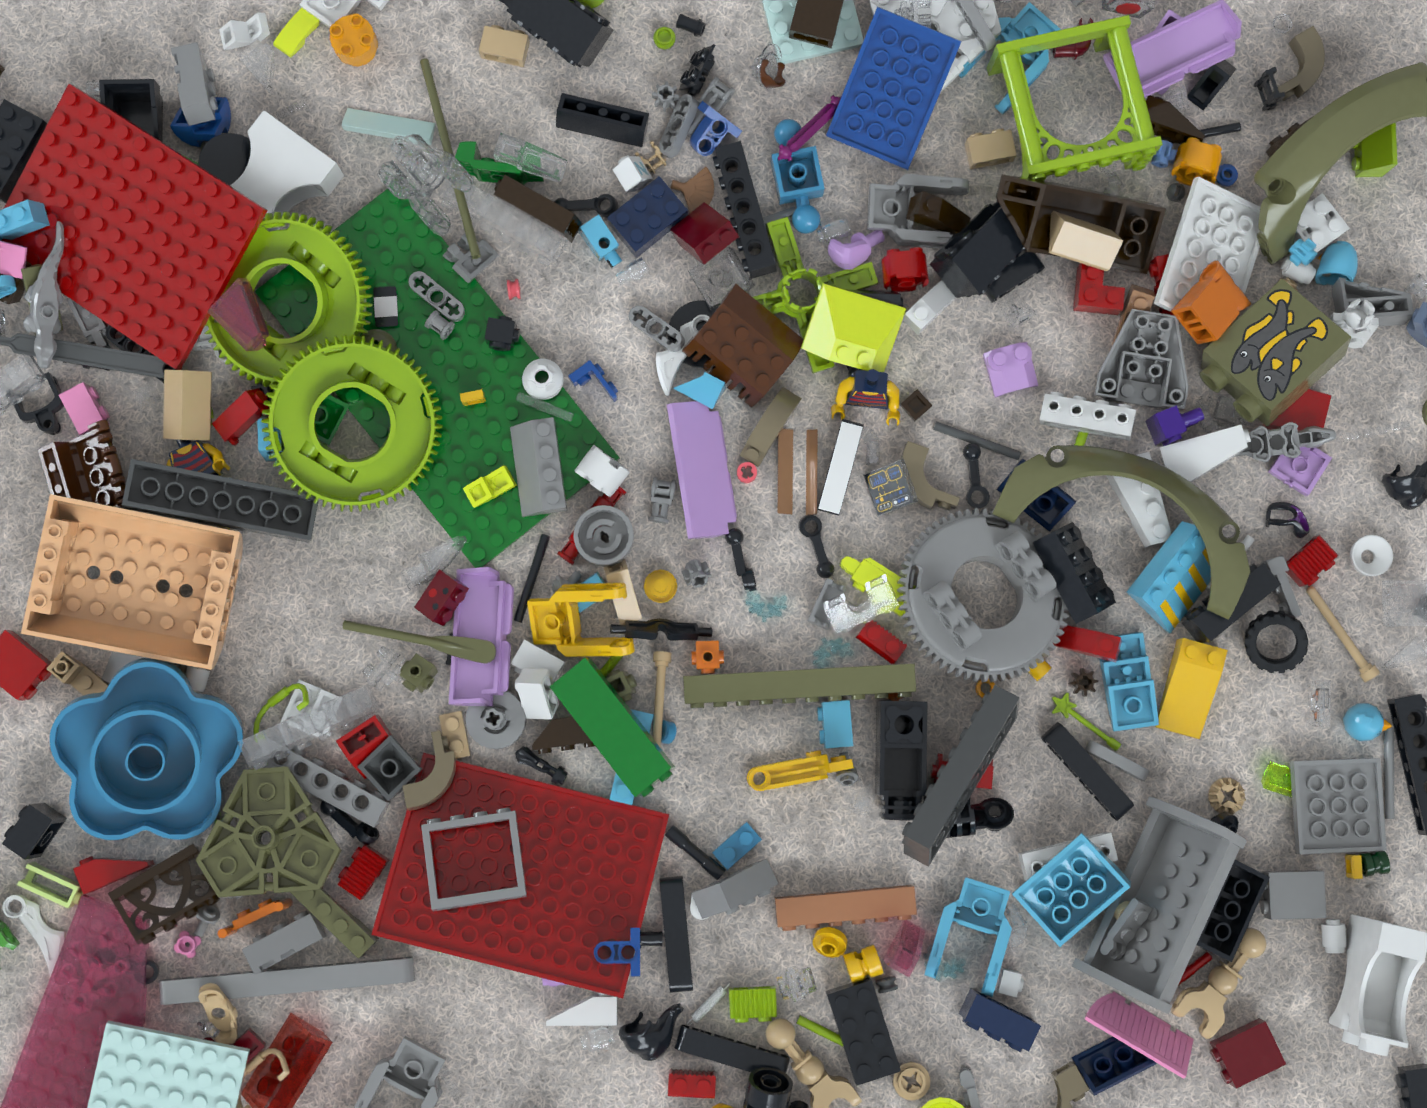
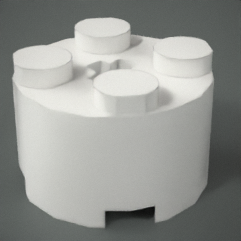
M595 445L591 447L574 470L581 477L590 481L592 486L609 497L615 493L630 473L625 467L603 453Z

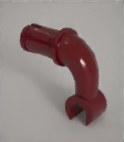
M1082 18L1080 19L1077 26L1083 25ZM1091 18L1089 19L1088 24L1094 23ZM1091 40L1053 48V58L1073 57L1076 60L1077 57L1082 56L1089 50Z

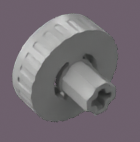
M606 505L596 506L584 512L576 522L574 543L581 556L590 564L602 567L614 566L630 554L634 544V530L629 518L621 510ZM603 534H605L607 537L609 536L608 543L602 541L601 536Z
M508 691L504 692L503 695H493V707L468 706L465 718L467 730L473 740L489 749H502L517 742L524 733L527 723L524 709L521 707V701ZM492 713L499 715L500 719L497 720V725L492 723Z

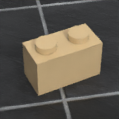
M498 25L484 26L479 47L480 57L482 59L524 67L530 44L529 37L521 30L508 31Z
M1001 128L985 135L974 133L967 138L964 144L970 170L1013 162L1017 156L1011 130L1004 131Z

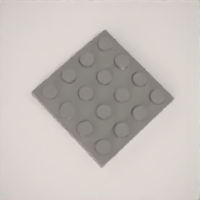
M1380 758L1290 761L1295 854L1387 851Z

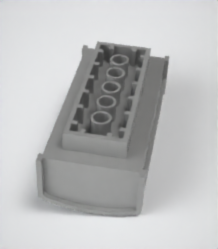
M1149 796L1146 805L1153 810L1124 871V875L1131 881V887L1108 906L1084 961L1075 958L1072 967L1153 1008L1169 1014L1172 1008L1170 1002L1238 851L1240 848H1244L1247 840L1220 824ZM1132 898L1149 904L1153 910L1135 933L1134 938L1125 946L1126 952L1121 956L1122 958L1117 961L1111 959L1110 956L1102 955L1100 952L1101 944H1103V941L1108 936V932L1117 921L1114 917L1117 906L1124 901H1131Z

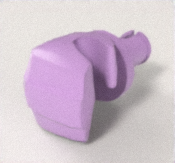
M874 230L867 235L860 232L853 234L851 243L843 244L836 239H831L828 245V254L839 267L845 270L853 269L865 262L871 255V248L884 242L885 237L882 231Z

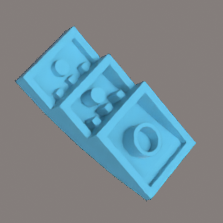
M1140 631L1114 635L1122 639L1116 663L1099 658L1112 729L1115 732L1159 725L1154 680L1151 679L1149 657L1145 651L1144 634Z

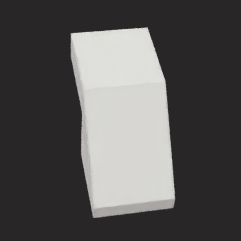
M259 12L246 22L230 20L219 29L224 50L260 43L270 35L266 14Z

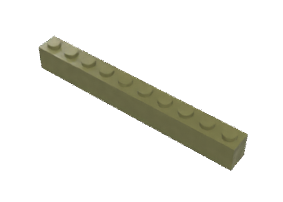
M915 663L683 676L685 704H690L691 708H704V703H713V707H727V702H736V706H748L750 701H759V705L773 704V700L782 699V704L796 703L797 698H805V702H819V697H828V701H842V696H851V700L865 699V695L874 694L875 699L889 698L888 694L898 693V697H912V692H916Z

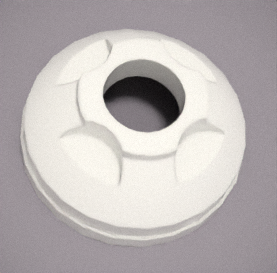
M549 359L534 360L527 365L523 372L522 383L524 389L535 399H551L563 387V373L560 367ZM542 370L546 371L549 375L548 380L545 383H538L535 380L536 373Z
M1366 535L1353 544L1350 550V561L1355 570L1360 574L1378 576L1390 568L1393 561V551L1390 544L1384 538L1377 535ZM1365 550L1373 553V561L1369 564L1361 559V554Z

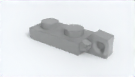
M67 298V302L85 338L91 344L95 342L99 347L111 348L106 339L105 332L107 326L105 322L72 299Z

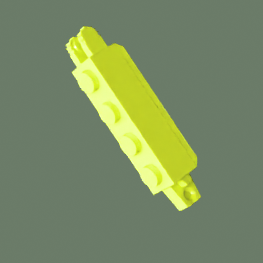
M845 556L840 560L842 570H845L846 573L852 576L850 580L854 582L852 584L854 588L863 593L865 590L873 594L871 598L881 605L884 602L892 606L891 611L901 617L905 614V610H898L904 604V602L897 601L900 596H903L902 593L897 592L899 587H903V585L897 583L901 578L900 576L871 558H865L861 563L849 556Z

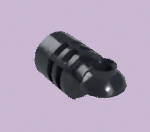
M969 798L946 838L975 835L977 829L987 828L990 831H1000L1012 822L1014 810L1010 803L1001 798H988L979 804L970 805Z
M761 1067L754 1069L748 1078L743 1108H788L793 1088L792 1079L789 1075L776 1068Z

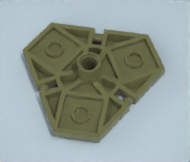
M289 767L243 770L222 810L226 813L222 820L217 819L196 859L198 866L218 897L266 894L267 891L286 893L322 890L342 850L319 813L314 812L311 808L312 802ZM304 813L306 819L300 822L297 816ZM234 817L239 819L236 827L230 825ZM265 832H270L271 841L264 845L261 841L262 835ZM267 874H273L272 882H267Z

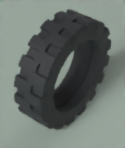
M1272 610L1267 611V614L1264 615L1261 613L1255 620L1249 623V627L1245 631L1244 644L1250 661L1256 664L1259 669L1267 670L1269 673H1274V671L1285 673V670H1293L1296 668L1295 665L1300 664L1304 660L1303 657L1307 654L1308 637L1303 624L1294 615L1286 614L1285 611L1278 610V612H1274ZM1279 624L1286 626L1295 635L1296 644L1294 650L1289 655L1280 659H1271L1262 655L1256 644L1257 636L1261 630L1269 625Z

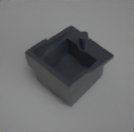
M155 79L99 80L100 102L163 142V98L160 95V86Z

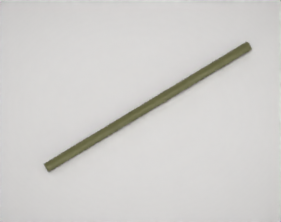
M424 58L420 60L470 253L472 259H478L481 255L456 161L454 160L455 157L429 60Z

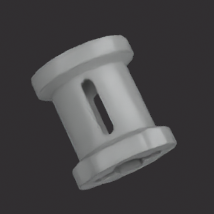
M435 310L426 320L425 327L431 328L440 335L442 340H445L453 331L455 323L452 321L448 322Z

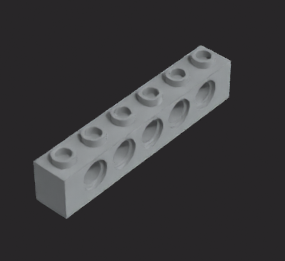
M276 735L273 738H264L252 760L253 763L263 768L289 767L303 790L372 827L378 826L390 804V801L386 800L380 791L375 790L371 792L367 790V784L358 779L351 781L345 778L347 774L337 768H334L333 771L325 767L327 764L325 761L314 757L313 760L306 757V751L296 746L293 749L286 746V741ZM282 751L287 755V761L283 765L278 762V755ZM302 762L308 767L305 775H300L298 772V765ZM322 773L328 777V782L324 787L318 783V777ZM341 784L346 785L348 788L346 797H341L338 794V788ZM361 795L368 798L369 803L366 808H361L358 804V799Z

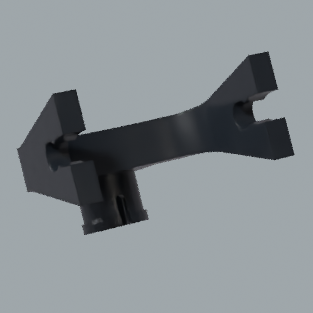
M47 372L45 376L54 393V399L41 409L25 412L19 395L15 394L11 389L7 391L20 420L25 423L36 422L41 431L50 435H55L54 432L57 434L60 432L61 425L55 413L60 411L64 405L59 397V394L62 393L59 383L51 373Z

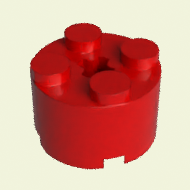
M914 247L906 251L890 249L887 251V256L881 260L883 283L886 290L890 287L891 291L909 292L915 291L916 286L922 284V288L928 285L927 260L922 248Z

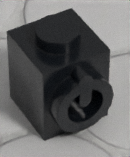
M499 316V319L488 317L485 341L489 344V348L498 351H510L511 348H514V343L519 342L520 329L517 328L516 322L507 316Z

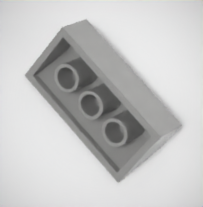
M554 417L530 420L510 427L522 517L568 511Z

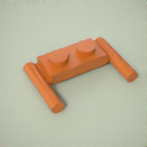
M271 898L258 904L259 909L253 912L249 908L236 914L238 919L232 921V925L220 929L217 935L219 938H225L235 934L238 929L273 912H279L291 907L293 901L290 898L272 902Z

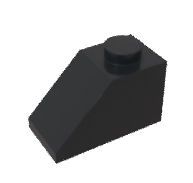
M1226 60L1209 67L1186 98L1201 110H1204L1236 71V68Z

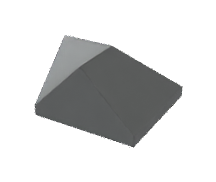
M392 735L358 766L362 773L388 801L403 791L402 785L412 784L422 770Z

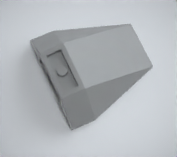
M1131 309L1098 372L1095 395L1111 401L1168 409L1177 405L1178 409L1185 410L1189 386L1178 319L1173 315Z

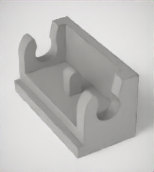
M827 578L807 621L828 630L846 592L845 586L838 585L833 580Z

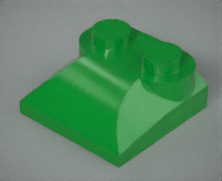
M328 395L321 402L315 415L317 435L319 440L327 445H330L350 406L331 395Z

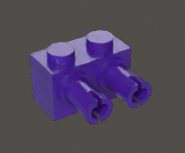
M1176 405L1154 414L1145 422L1155 446L1161 443L1163 446H1167L1182 439L1181 434L1187 431L1186 428L1204 420V414L1200 407L1181 414Z

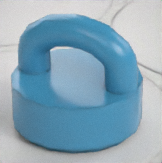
M663 720L661 743L670 744L676 737L677 728L675 723Z

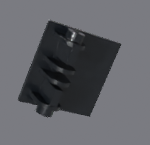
M715 44L694 52L689 61L691 63L689 70H686L681 76L680 82L682 84L679 88L680 91L687 88L688 94L694 97L700 93L704 85L703 82L706 81L704 76L709 75L715 63V57L712 55Z

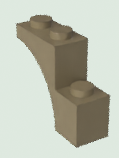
M1071 1061L1051 1073L1057 1088L1056 1108H1073L1070 1101L1076 1102L1086 1095L1085 1092L1089 1091L1076 1065Z

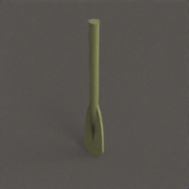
M346 620L343 622L344 630L427 645L445 654L473 662L487 664L493 661L496 656L495 645L487 640L459 636L429 637Z

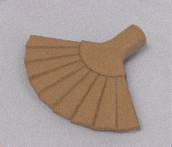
M704 167L685 183L672 180L670 187L683 193L689 213L704 202L709 205L714 195V181L707 167Z

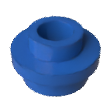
M1230 164L1219 166L1216 181L1226 187L1233 185L1238 178L1236 168ZM1225 171L1230 173V178L1224 176Z

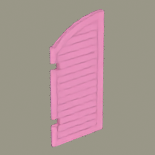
M1114 991L1096 1000L1089 1008L1085 1016L1086 1021L1184 1079L1186 1077L1193 1038L1178 1029L1173 1032L1170 1030V1024L1133 1002L1130 1005L1126 1004V998Z

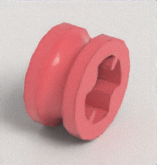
M515 279L514 282L507 280L509 300H512L513 297L521 299L519 279Z
M750 462L741 463L737 469L738 479L743 483L753 482L757 476L756 466ZM750 467L753 476L751 478L747 476V479L743 478L741 469Z

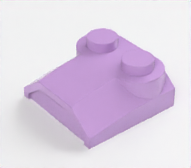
M1027 342L1004 346L983 354L994 397L1038 386L1031 358L1032 351Z

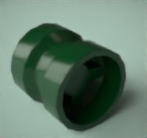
M1377 851L1373 855L1369 853L1360 854L1363 876H1373L1377 872L1381 875L1390 872V861L1385 851Z

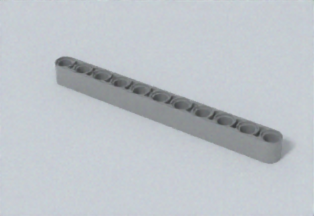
M400 957L382 959V961L378 959L359 961V963L345 962L336 963V965L323 964L313 965V967H291L288 970L287 968L269 969L266 972L262 970L255 975L253 971L243 972V974L236 972L220 974V976L214 974L197 976V978L193 976L173 978L174 980L163 979L159 980L160 1005L200 1002L198 998L199 989L208 983L217 984L228 999L413 982L415 981L413 957H405L406 959Z

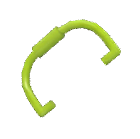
M296 683L284 687L267 700L268 702L257 714L254 722L253 734L255 743H259L267 736L265 732L259 734L260 722L266 711L291 694V691L294 689L302 691L303 702L296 706L299 711L309 704V695L305 685Z

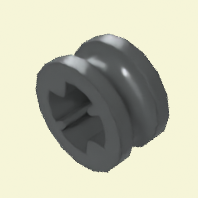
M889 976L876 980V985H879L878 993H886L898 989V985L894 983L896 977Z

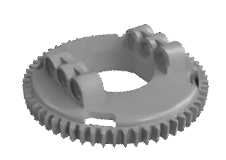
M975 508L972 514L969 509H966L963 515L959 510L955 513V517L952 513L947 516V519L944 516L941 517L939 523L937 521L933 522L932 527L928 526L925 529L926 533L921 532L919 534L920 539L916 538L913 541L915 546L911 545L908 551L910 553L904 556L907 561L901 564L905 570H901L899 575L904 578H900L897 583L903 585V587H899L897 592L902 593L903 596H900L897 601L904 602L898 610H905V614L901 616V619H908V622L904 625V627H911L912 629L908 636L915 634L916 638L913 643H921L918 651L926 649L925 657L930 655L934 657L931 662L932 664L940 661L939 669L948 666L947 673L956 670L955 677H959L964 673V680L969 679L972 675L973 682H976L981 677L983 683L989 677L992 683L997 678L999 681H1004L1005 676L1008 680L1014 678V675L1019 677L1022 675V672L1027 673L1030 671V668H1036L1037 663L1044 662L1043 657L1047 658L1050 656L1049 651H1053L1056 648L1054 644L1061 641L1057 636L1063 635L1064 631L1060 628L1067 626V623L1062 621V619L1069 618V615L1064 613L1068 609L1056 588L1055 579L1047 571L1032 543L1040 539L1042 533L1037 536L1033 533L1036 528L1033 527L1028 530V522L1020 525L1019 517L1014 523H1011L993 515L994 509L987 514V510L984 508L979 514L978 509ZM983 561L994 564L1001 569L1015 589L1017 598L1014 614L1005 626L996 629L979 628L972 621L971 616L968 615L967 610L958 601V597H955L951 589L953 577L960 566L969 562ZM916 565L919 568L917 586L915 589H911L913 588L915 569H912V567ZM964 661L984 663L987 666V670L983 671V667L966 664Z

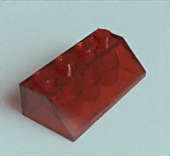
M290 1013L269 1049L276 1048L283 1053L290 1073L282 1081H279L277 1076L283 1072L281 1062L278 1056L269 1054L257 1066L241 1095L252 1108H293L333 1042L321 1030L295 1014Z

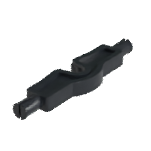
M661 618L648 621H625L624 625H610V634H625L626 638L655 640L658 637V631L664 632L670 641L698 640V636L712 637L713 633L712 627H698L697 623H680Z

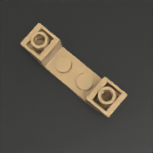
M61 651L47 668L62 683L70 684L82 695L103 692L109 685L90 668L64 651Z

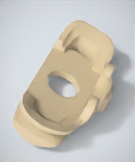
M205 984L200 987L198 998L204 1006L213 1029L214 1040L219 1043L233 1044L238 1038L237 1009L235 1006L233 1007L217 984ZM221 1008L225 1011L226 1015L221 1018L215 1017L212 1014V1010Z

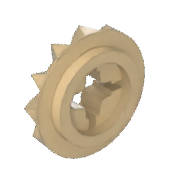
M1221 778L1211 785L1208 799L1212 808L1217 812L1222 813L1226 811L1235 814V812L1242 809L1246 801L1245 790L1240 785V782L1232 778ZM1220 790L1225 792L1233 790L1231 797L1234 802L1229 800L1223 802L1225 796Z
M911 1061L901 1064V1071L894 1073L893 1077L895 1091L906 1100L922 1098L930 1087L928 1071L921 1064ZM915 1074V1080L920 1086L912 1084L907 1089L908 1082L903 1076L911 1077Z

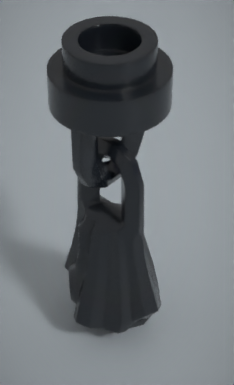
M523 746L515 753L518 763L547 773L553 777L551 782L555 784L559 783L562 785L568 775L564 767L559 766L557 769L551 766L548 762L536 756L528 747ZM539 762L544 764L542 768L537 766Z

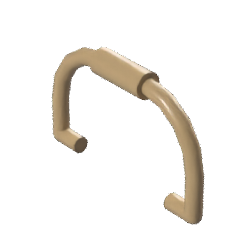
M276 1048L259 1052L246 1064L243 1080L248 1073H251L266 1059V1056L275 1054L278 1056L283 1068V1072L277 1076L278 1080L282 1081L290 1073L285 1056ZM240 1095L237 1108H243ZM247 1104L244 1108H251V1106Z

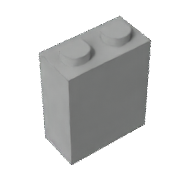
M1262 871L1263 874L1270 877L1263 892L1264 900L1260 902L1261 913L1264 914L1265 918L1270 920L1327 918L1324 871Z

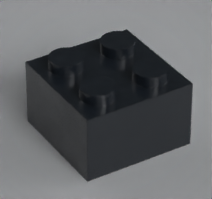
M46 803L26 805L19 812L17 823L10 826L4 834L5 840L2 845L24 860L41 857L67 818Z

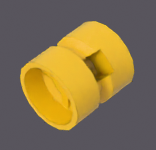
M874 944L861 948L860 953L853 951L843 955L852 984L865 980L867 975L872 978L883 974L881 962Z

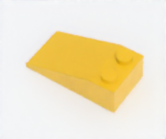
M1186 638L1176 640L1158 712L1159 725H1156V728L1200 739L1223 671L1228 650Z

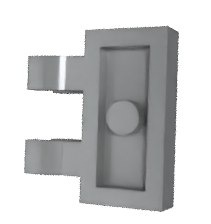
M464 233L457 244L462 249L469 251L464 255L460 248L453 243L448 247V251L443 254V257L449 262H455L452 268L469 284L499 254L482 239L480 242L477 241L481 257L472 259L466 234Z

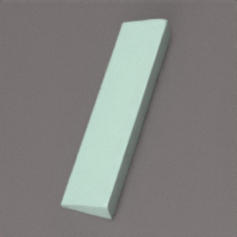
M347 108L341 125L346 131L427 145L432 144L435 123L351 108Z

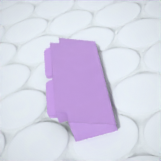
M1224 0L1210 4L1131 42L1145 97L1183 80L1184 75L1189 72L1198 73L1234 56L1236 44L1234 40L1240 38L1242 21ZM1110 51L1103 55V60L1121 93Z
M698 401L667 404L688 539L714 538L729 534L728 524L736 522L737 514L731 477L727 468L728 459L719 412L709 411V407Z
M490 567L457 569L456 579L466 585L469 590L464 600L459 603L454 611L453 636L490 641L496 647V656L493 661L487 664L451 656L449 705L493 707V695H503L509 687L511 644L506 640L507 634L512 630L514 587L508 582L500 581L499 571Z

